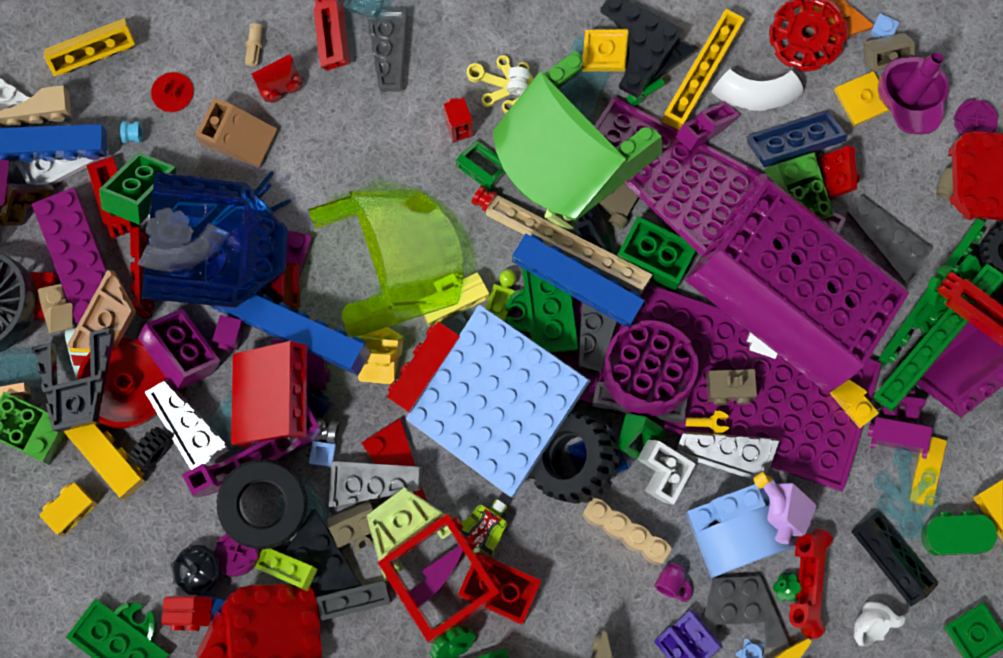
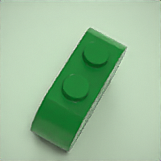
M962 511L960 516H952V512H939L937 517L929 519L924 524L921 531L923 546L934 556L982 554L990 551L997 540V531L994 523L985 515H975V511Z

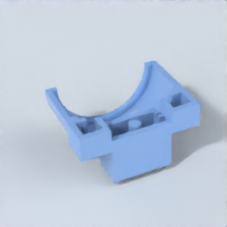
M755 484L716 498L708 504L686 512L711 578L795 548L796 542L793 536H791L789 544H781L775 540L777 529L767 519L770 499L764 488L760 489ZM716 520L717 524L709 527V525Z

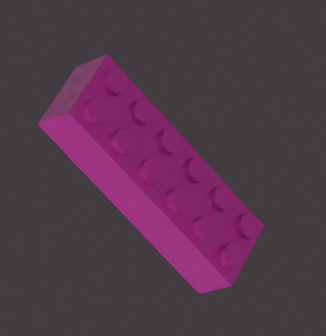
M72 187L32 203V207L68 303H72V314L75 322L79 324L104 275L109 269L81 195Z

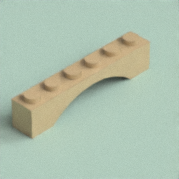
M64 85L41 88L34 96L23 103L0 110V128H14L24 124L39 125L46 121L61 122L72 118L69 92Z

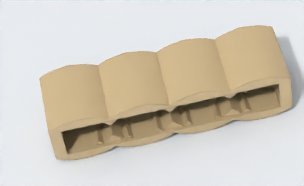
M592 498L593 500L589 502L582 514L589 524L595 527H602L609 537L621 540L628 549L641 553L648 562L655 565L664 563L672 550L665 540L651 536L650 532L643 526L632 524L624 514L612 511L604 501Z

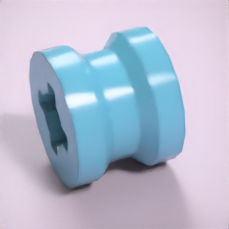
M122 121L120 135L123 143H129L130 141L142 143L143 126L141 121H135L133 124H130L128 121Z

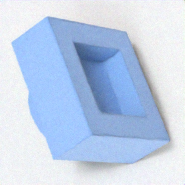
M880 13L870 34L878 38L892 36L899 22Z
M313 441L309 464L331 468V462L334 461L336 444Z

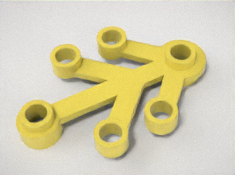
M502 55L497 58V67L503 71L506 79L484 72L483 67L478 63H473L467 68V77L471 82L483 81L502 88L496 92L483 95L482 104L485 107H492L496 101L512 95L507 92V83L510 82L508 73L511 68L507 56ZM505 60L507 64L500 65L499 61ZM525 62L517 65V67H526L530 71L529 65ZM478 72L480 75L478 77H473L472 73ZM531 73L530 78L527 81L528 85H530V83L534 80ZM489 97L492 99V102L486 103L484 100ZM518 98L513 101L506 100L503 102L502 110L505 114L509 111L505 109V106L507 104L513 106Z

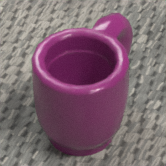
M669 563L661 571L654 584L655 589L661 594L670 598H677L682 602L689 601L693 594L690 583L685 579V569L674 563ZM683 584H684V586H685L684 593H683L682 595H680L679 593H680V591H681V589H682V586H683Z

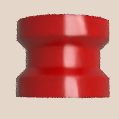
M481 185L474 194L471 204L479 205L486 212L498 194L487 191V187Z

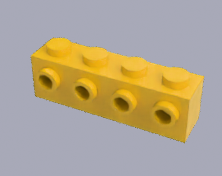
M125 18L44 49V58L53 76L64 75L72 69L87 66L98 59H105L116 52L128 50L135 45L129 26Z

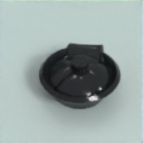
M193 545L185 548L178 554L175 561L170 563L173 584H176L183 592L191 595H200L209 591L217 582L220 573V565L216 555L212 550L202 545Z

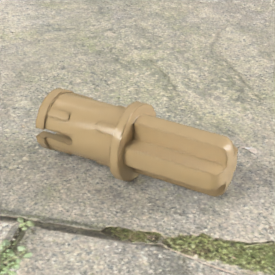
M256 23L250 24L248 41L245 42L247 47L245 64L249 67L257 66L259 52L263 46L261 44L263 26Z

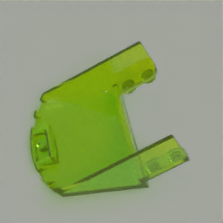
M419 190L349 191L350 196L308 209L315 229L354 216L358 217L383 292L355 303H349L344 307L342 319L349 338L362 336L458 304L464 281V261L459 239L454 227L442 209Z

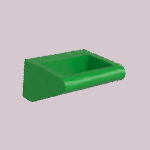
M478 140L466 148L455 160L458 169L480 185L487 187L489 192L493 190L506 174L497 154ZM477 150L501 167V169L491 176L468 158Z
M626 414L618 441V448L637 460L647 440L662 442L666 430L647 417ZM641 433L642 436L637 450L630 444Z

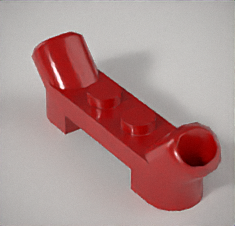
M815 529L811 534L805 533V535L799 536L795 546V557L800 558L798 583L802 589L797 593L796 604L790 603L789 620L794 627L800 628L803 636L808 639H818L826 630L820 617L825 556L826 551L833 544V538L828 531L823 529Z

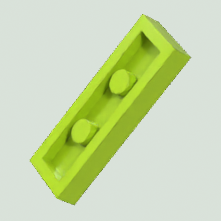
M261 549L259 560L255 566L260 571L306 591L317 571L313 566L272 549Z

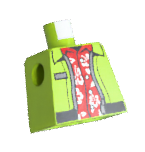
M497 499L490 509L480 504L462 522L464 528L461 529L464 536H470L477 549L490 558L493 557L507 526V522L500 518L507 506Z

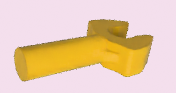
M715 411L710 418L686 417L685 426L710 427L713 430V434H722L729 427L718 426L716 421L718 419H727L729 416L722 411Z

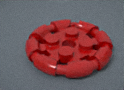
M793 0L784 3L773 16L775 18L774 22L769 28V41L771 47L773 46L776 51L774 53L776 57L789 68L793 66L798 68V71L804 72L820 70V67L833 63L844 50L842 47L848 38V24L841 15L842 10L831 0ZM814 6L821 7V12L814 11ZM801 7L803 12L795 15L794 9ZM833 18L835 24L829 26L827 20ZM783 21L789 22L787 29L781 27ZM806 27H811L815 31L814 35L810 38L802 35V31ZM830 36L836 38L834 44L828 43ZM787 39L789 46L783 48L781 42ZM822 51L824 56L816 59L814 54ZM796 52L804 54L802 60L795 58Z

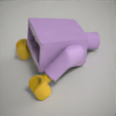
M761 472L753 478L755 484L760 489L764 488L770 499L767 519L777 529L775 540L781 544H789L791 536L805 535L807 529L811 526V519L817 505L794 484H774L772 478L765 475V473Z

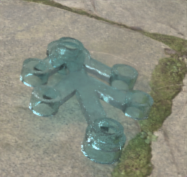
M899 449L892 455V463L898 467L901 493L889 484L887 477L883 475L876 477L874 486L878 490H883L903 506L904 516L892 508L891 502L886 498L880 499L876 506L879 512L886 513L898 523L899 533L904 538L914 539L921 534V521L930 510L938 506L939 500L934 495H928L924 499V505L915 515H913L912 505L929 486L936 482V476L932 472L924 473L921 476V481L911 492L908 473L911 455L907 450ZM898 455H905L906 461L900 462L898 460ZM926 475L931 476L933 479L932 483H926L924 477ZM878 479H883L886 484L884 487L878 486ZM927 499H934L935 506H929ZM886 502L888 504V509H881L880 503ZM912 523L915 527L914 531H908L906 524Z

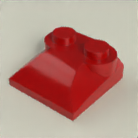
M291 54L251 73L261 97L265 102L270 103L279 101L288 92H297L303 83Z

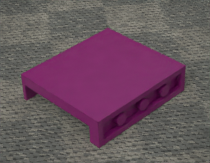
M968 323L917 385L962 418L1003 387V346H1000L974 325Z

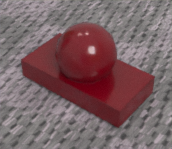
M285 263V272L271 282L272 291L277 294V305L281 302L290 308L300 307L299 263Z

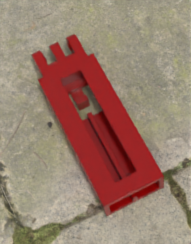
M315 0L313 11L320 67L329 71L350 64L343 4L338 2V0ZM328 15H329L328 22L331 23V25H332V26H330V29H328V25H327V17H326V16H328Z
M112 156L86 165L103 223L108 228L111 238H117L115 229H118L120 236L125 235L123 226H126L127 231L130 233V228H133L131 221L116 215L111 217L109 212L101 208L99 189L119 171L116 160Z
M949 272L946 276L947 279H944L942 285L937 289L942 296L948 299L945 305L1000 346H1003V306L967 279L963 280L953 272ZM964 294V295L967 296L968 298L965 299V298H963L961 295ZM970 299L975 302L973 305L969 303Z

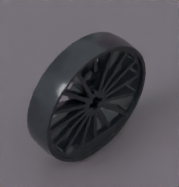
M0 254V310L15 314L14 319L10 322L0 312V320L7 326L4 332H2L0 326V352H3L16 344L29 329L36 313L37 289L31 274L23 265L6 255ZM8 266H10L13 270L4 279ZM18 278L19 283L8 289L14 280ZM20 291V297L6 299ZM19 303L17 311L2 307V305Z

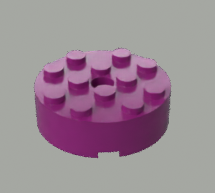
M640 321L639 324L626 326L621 329L611 340L603 365L604 383L611 397L626 410L643 416L663 415L677 409L688 398L698 373V358L690 345V340L677 328L659 321Z

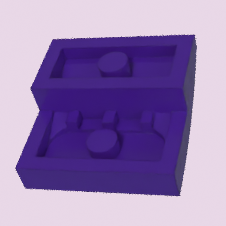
M689 610L674 626H670L654 641L667 658H712L723 648V645L694 610Z

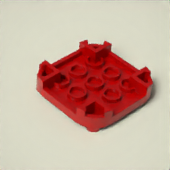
M977 131L964 133L953 143L948 151V156H952L953 195L949 197L951 206L954 205L958 212L964 215L963 219L971 221L974 218L1003 221V134Z
M292 584L248 585L240 587L230 594L225 604L222 605V614H225L228 658H322L318 606L314 597V591L311 588H308L306 591Z

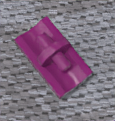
M911 390L898 405V407L905 408L904 419L916 421L919 419L921 408L925 407L926 399L913 398L915 390ZM882 405L883 416L896 417L898 407L891 412Z

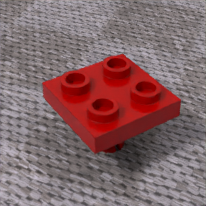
M848 145L816 158L829 200L858 189L857 184L860 181V174L856 171L855 147Z

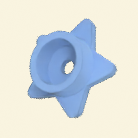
M745 638L744 647L736 652V656L740 658H763L762 650L764 643L753 644ZM751 651L754 653L753 656L749 655Z

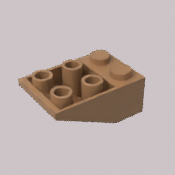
M213 98L195 136L202 146L260 168L278 130L232 104Z

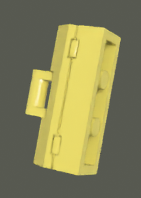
M452 273L433 282L436 292L417 301L430 327L432 324H436L437 321L441 323L488 300L489 292L478 273L472 274L458 282ZM453 284L454 287L442 292V288Z

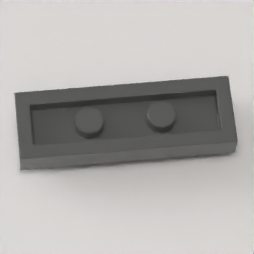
M385 580L316 597L321 621L391 604Z

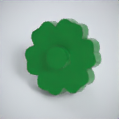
M444 620V621L438 623V624L434 627V629L437 628L439 625H441L442 623H444V622L447 621V620ZM469 626L452 628L447 631L446 635L437 638L432 644L433 649L429 653L432 658H458L473 646V640L476 636Z

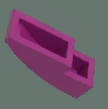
M724 101L699 112L696 119L684 123L676 138L692 151L720 134L736 121L740 114Z
M460 545L422 570L427 579L410 590L420 607L429 602L452 576L464 552Z

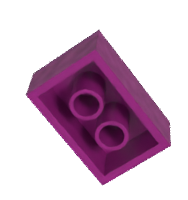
M182 308L146 323L138 337L141 344L177 391L212 375L221 361Z

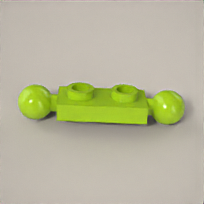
M510 269L503 270L500 273L499 281L501 286L493 285L486 306L487 310L503 321H506L509 312L505 311L506 303L510 295L515 292V290L509 289V287L513 286L517 280L515 272Z

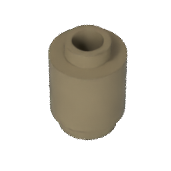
M952 167L944 169L936 186V195L947 201H950L949 197L953 195Z

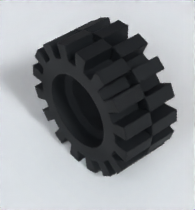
M155 427V429L153 428L150 432H147L145 437L140 439L139 443H136L135 448L131 451L130 458L143 470H149L170 449L173 439L162 429Z

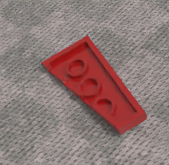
M140 227L130 228V254L132 258H135V261L130 263V272L135 282L130 283V291L133 293L135 300L131 302L139 316L150 318L152 317L151 310L155 308L154 300L141 298L143 277H151L148 276L151 260L150 256L146 253V247L149 246V238L147 233Z
M400 419L361 442L374 464L415 466ZM421 484V490L414 491L413 493L427 502Z

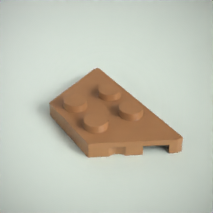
M107 270L67 344L69 348L90 349V332L111 328L115 330L111 351L116 350L136 310L114 271Z

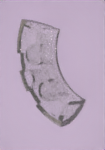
M208 223L203 232L186 245L177 248H159L147 244L137 264L160 271H175L192 267L210 257L222 245L229 233Z

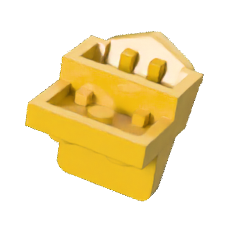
M382 327L369 333L362 332L356 337L366 342L365 346L371 351L358 375L359 381L391 384L397 378L399 357L402 356L405 336L400 335L389 327Z

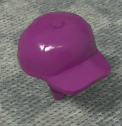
M933 53L925 59L920 57L894 59L879 77V99L892 112L897 126L905 133L917 135L930 134L937 130L942 122L944 102L949 92V83L946 74L941 70L943 56L940 53Z

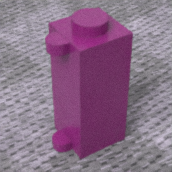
M876 417L875 423H870L868 436L872 437L870 448L875 449L877 444L922 453V458H927L932 427Z

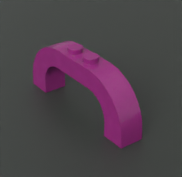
M307 408L306 437H283L262 441L223 462L211 466L201 464L185 472L182 476L194 497H203L217 493L224 479L237 466L256 459H270L280 462L310 444L318 437L321 429L310 408Z

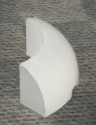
M729 69L716 83L711 93L734 107L738 106L752 111H766V109L783 107L796 100L803 94V86L792 70L774 80L754 81L743 78Z

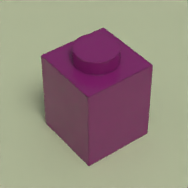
M220 315L212 341L222 351L231 352V349L238 350L245 324L242 320Z

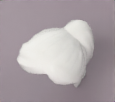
M867 602L862 608V614L855 622L854 639L860 646H869L877 640L884 641V636L889 629L901 627L905 623L906 617H899L882 603Z

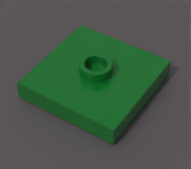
M984 602L979 603L943 626L963 658H988L1003 649V631Z

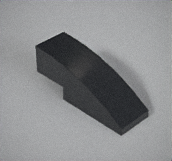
M597 204L575 220L576 222L572 227L578 237L612 253L608 231Z

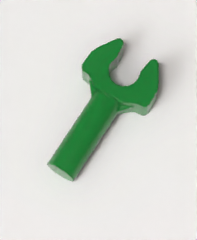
M662 78L645 87L638 98L632 95L627 96L628 103L633 107L641 104L647 96L665 86V82Z

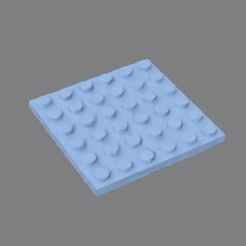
M478 305L460 333V338L437 371L435 377L432 378L426 387L422 397L414 405L413 411L408 414L406 420L507 495L515 497L590 380L495 314Z

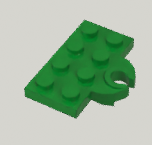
M968 255L958 268L946 265L937 269V273L941 274V280L931 276L926 292L928 304L914 320L923 337L949 308L945 305L948 299L937 291L938 287L942 285L944 279H947L946 276L949 272H953L963 280L967 279L972 282L982 270L975 256Z
M522 268L524 289L515 291L510 295L505 311L519 308L523 314L520 318L506 317L507 323L522 334H530L532 341L551 354L578 351L571 296Z
M94 599L65 637L91 658H168L171 655L152 641L157 632V620L152 610L146 613V619L143 623L138 624L136 622L135 614L145 606L140 603H126L113 611L100 600Z

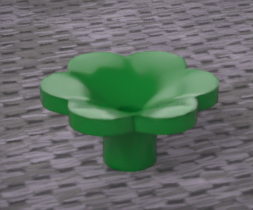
M781 574L778 577V581L773 585V590L776 592V597L779 601H794L796 594L802 589L798 583L797 576L794 574L788 576Z

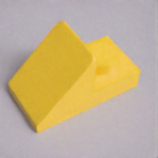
M848 379L830 392V394L860 429L879 413L864 396L867 391Z

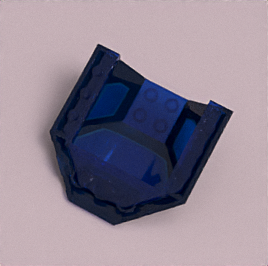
M155 172L141 298L237 308L285 272L288 227L273 215V211L262 199H259L252 192V188L247 183Z

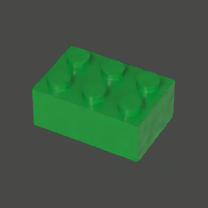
M137 152L99 189L102 210L140 225L150 215L154 174L176 176V167Z
M637 216L617 256L653 274L652 280L676 291L696 250L682 237Z

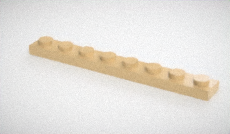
M498 195L486 210V216L523 235L527 233L530 236L534 234L540 237L543 243L549 247L552 245L558 247L565 256L579 259L583 266L598 270L603 276L618 281L622 286L640 295L652 278L653 274Z

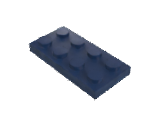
M828 110L747 136L748 145L763 167L846 142V133Z

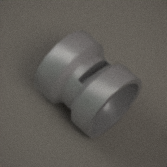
M316 418L315 420L321 432L314 440L320 441L325 439L328 443L335 444L339 431V421L332 420L326 422L322 418Z

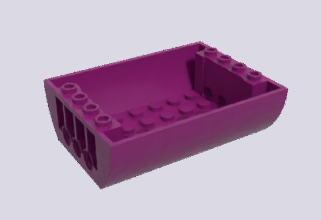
M760 174L753 179L685 279L688 284L825 392L837 388L865 366L909 294L908 289L766 174ZM774 239L781 242V250H777L774 247ZM792 253L799 257V265L792 262ZM828 282L833 283L835 286L834 294L829 292L827 288ZM846 296H848V297H850V298L852 299V301H853V306H852V308H850V307H848V306L846 305V303H845V298H846Z

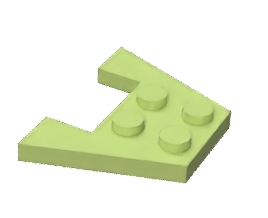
M405 487L366 515L378 560L380 561L446 514ZM446 526L437 533L441 539H444L451 534V531ZM399 559L393 563L398 572L405 568ZM382 571L383 578L387 582L388 579Z

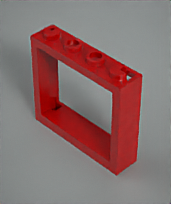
M448 513L377 562L422 635L431 644L438 637L446 635L447 631L456 628L503 595L500 591V588H502L500 581L495 575L493 577L490 576L487 571L489 568L488 563L482 555L478 557L474 549L477 548L470 536L465 537L461 529L464 528L457 517L452 518ZM447 526L489 591L434 629L393 563Z

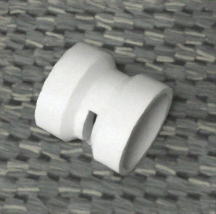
M512 67L508 73L510 82L507 83V92L512 95L521 96L529 86L527 81L530 78V71L523 67Z

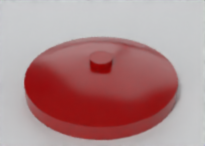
M122 338L116 350L111 351L98 422L113 428H133L150 421L157 415L145 392L167 380V378L139 340ZM90 352L82 361L76 380L91 377Z

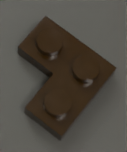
M9 184L5 203L0 214V224L2 226L23 225L28 207H32V203L53 195L54 188L52 185Z

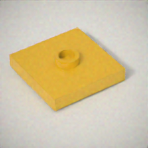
M628 29L585 30L582 71H626Z
M874 71L834 89L853 126H857L890 111L879 99L878 78Z

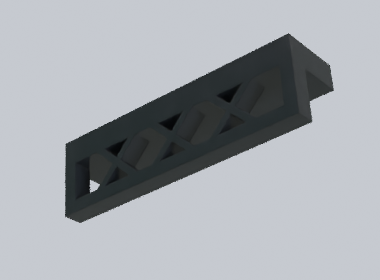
M879 510L851 531L910 606L928 597L938 586L937 582ZM874 520L878 522V524L881 526V529L877 526ZM921 578L927 583L928 587L925 586Z

